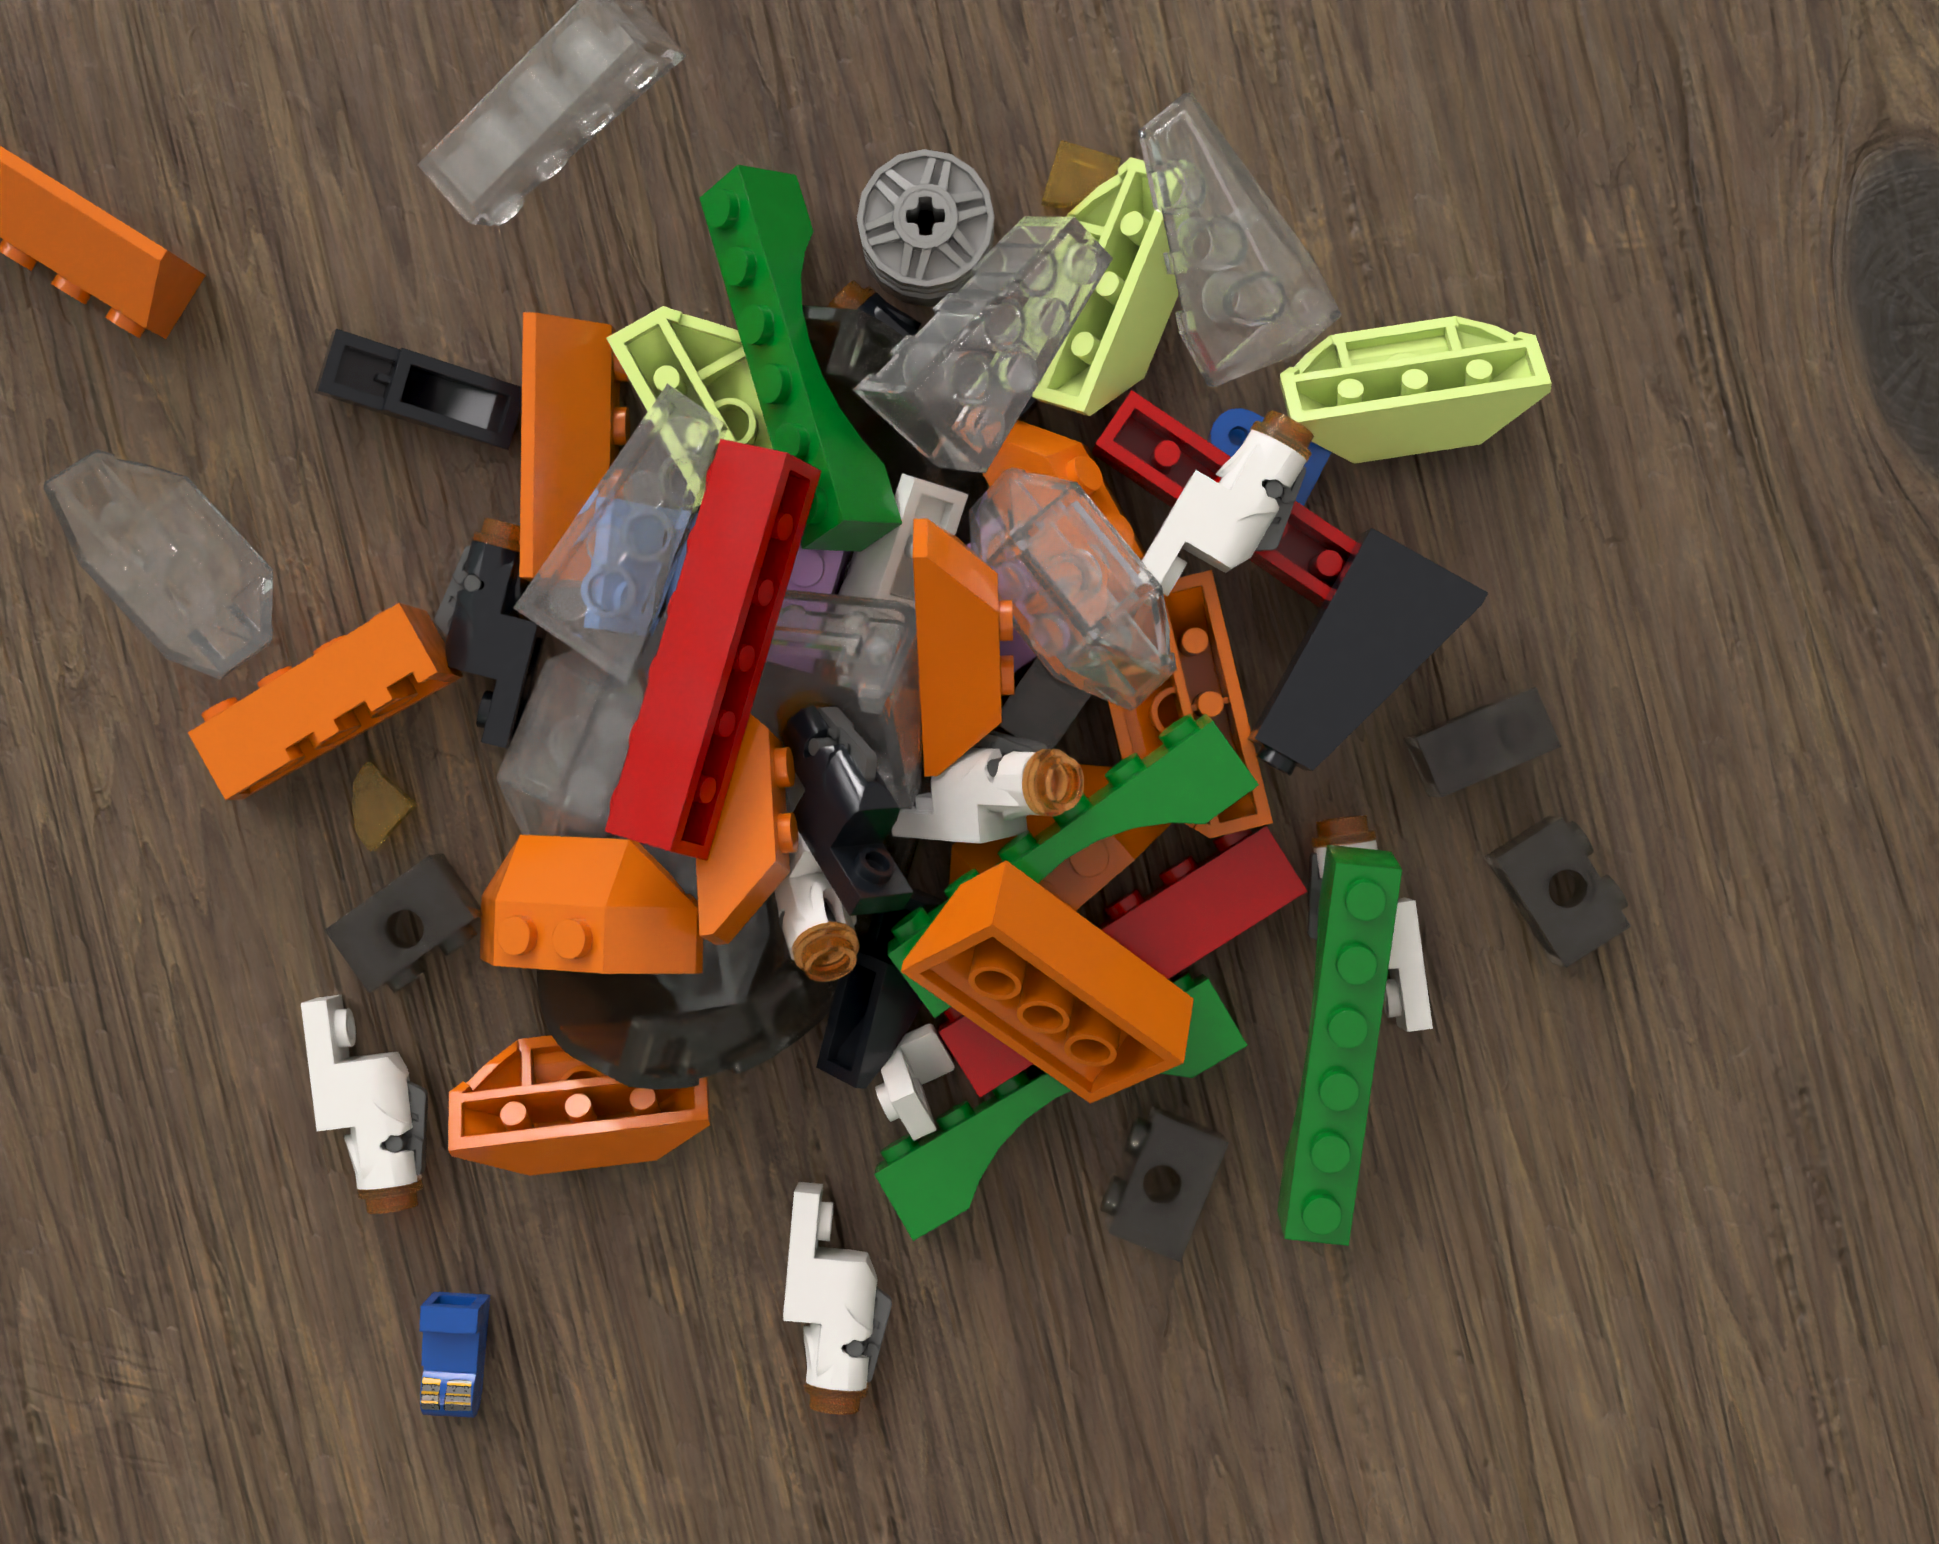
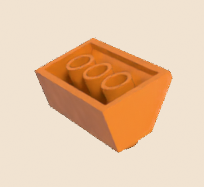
M0 146V238L3 239L0 243V252L30 271L33 270L39 261L57 273L51 282L52 285L85 305L93 295L111 306L105 318L140 339L145 329H148L167 339L206 275Z
M523 312L519 577L541 587H589L599 498L629 501L628 471H619V445H629L630 413L628 407H620V382H629V378L606 339L617 332L612 325L536 312Z
M1007 860L960 884L903 960L901 968L903 974L1090 1104L1184 1063L1194 998Z

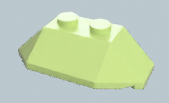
M1130 157L1118 168L1119 174L1099 185L1067 214L1019 331L1025 363L1032 381L1030 388L1033 398L1040 402L1091 416L1145 378L1193 261L1189 174L1183 169Z
M662 306L606 338L700 506L706 489L707 471L714 461L720 439L773 449L738 330L682 314L680 311Z
M1458 316L1329 335L1305 354L1295 367L1290 366L1280 374V386L1292 432L1354 464L1480 445L1549 394L1552 385L1536 335L1520 331L1514 335L1495 325Z

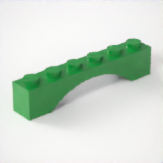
M737 165L699 199L773 450L787 452L821 470L801 539L802 549L861 552L900 526L902 521L884 463L862 440L840 409L821 373L809 340L802 308L801 275L805 251L814 231L798 178L794 174Z
M1188 714L1167 727L1158 736L1163 744L1142 760L1137 753H1133L1113 766L1105 774V778L1109 783L1095 794L1087 798L1083 792H1079L1067 799L1057 812L1051 813L1055 822L1034 837L1027 830L1005 844L997 853L1002 861L996 865L1007 860L1035 882L1039 883L1065 859L1098 840L1138 827L1167 823L1206 824L1259 786V784L1209 716L1204 714L1195 721L1192 715ZM976 869L968 871L945 889L944 893L948 900L960 884L979 875ZM948 900L928 914L923 907H920L893 926L891 932L895 938L888 942V956L900 972L903 960ZM901 972L934 1018L951 1007Z
M1327 845L1318 906L1315 977L1308 1042L1297 1108L1285 1150L1277 1207L1284 1239L1349 1246L1402 876V868L1392 851Z
M1184 972L1170 980L1193 997L1194 1002L1184 1063L1160 1074L1193 1078L1248 1046L1210 980L1204 974L1192 979L1189 972ZM1041 1069L1029 1076L1023 1070L993 1089L992 1092L995 1096L972 1108L969 1101L966 1100L939 1115L935 1119L939 1126L936 1131L918 1141L917 1139L913 1141L910 1134H906L883 1148L880 1153L884 1160L876 1165L874 1175L912 1240L915 1241L968 1210L979 1181L1000 1146L1027 1118L1055 1098L1072 1090Z

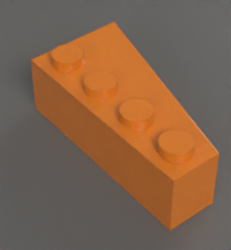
M398 603L377 614L367 623L349 634L337 637L323 644L313 652V656L293 668L292 666H287L264 677L257 683L259 689L240 701L236 697H232L204 711L201 716L205 722L189 731L188 734L224 799L243 800L462 678L463 675L460 670L448 667L445 643L428 612Z

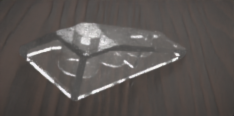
M1183 93L1138 130L1153 207L1163 215L1170 251L1163 253L1167 274L1175 275L1182 310L1175 312L1179 334L1207 386L1217 387L1298 354L1342 316L1315 260L1192 93Z

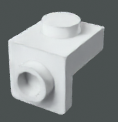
M926 1024L904 1035L889 1060L881 1068L884 1083L875 1086L878 1099L889 1121L892 1122L900 1118L913 1141L937 1130L922 1085L952 1072L955 1068L951 1055L932 1024Z

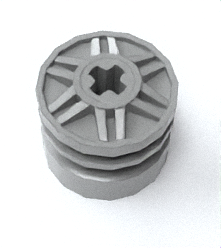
M922 149L899 154L874 172L861 193L857 223L866 266L883 290L904 303L926 307L954 302L977 285L989 266L994 240L995 216L989 190L974 168L952 154ZM925 210L932 211L934 221L938 222L933 225L932 235L927 236L920 235L919 227L915 224L919 221L920 212Z

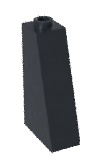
M1373 528L1362 533L1248 737V740L1261 746L1256 757L1289 776L1292 775L1296 766L1304 771H1313L1483 604L1488 592Z

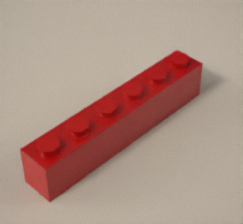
M1133 390L1130 391L1107 425L1092 451L1093 455L1171 508L1175 505L1184 487L1196 470L1219 483L1221 477L1217 476L1216 473L1231 458ZM1295 501L1278 547L1272 551H1255L1248 560L1321 608L1357 542Z
M720 439L714 461L707 471L706 489L696 523L688 535L687 553L678 584L668 603V618L657 655L649 667V682L638 719L630 732L629 750L619 784L611 796L610 814L604 832L666 851L708 860L821 470L787 452Z
M1266 825L1218 836L1213 840L1218 851L1199 863H1196L1192 855H1189L1159 874L1164 885L1145 897H1142L1138 889H1135L1105 908L1110 919L1097 927L1167 979L1176 975L1307 892L1304 884ZM950 1007L944 1011L948 1021L939 1026V1034L979 1097H982L1033 1065V1063L954 1008Z

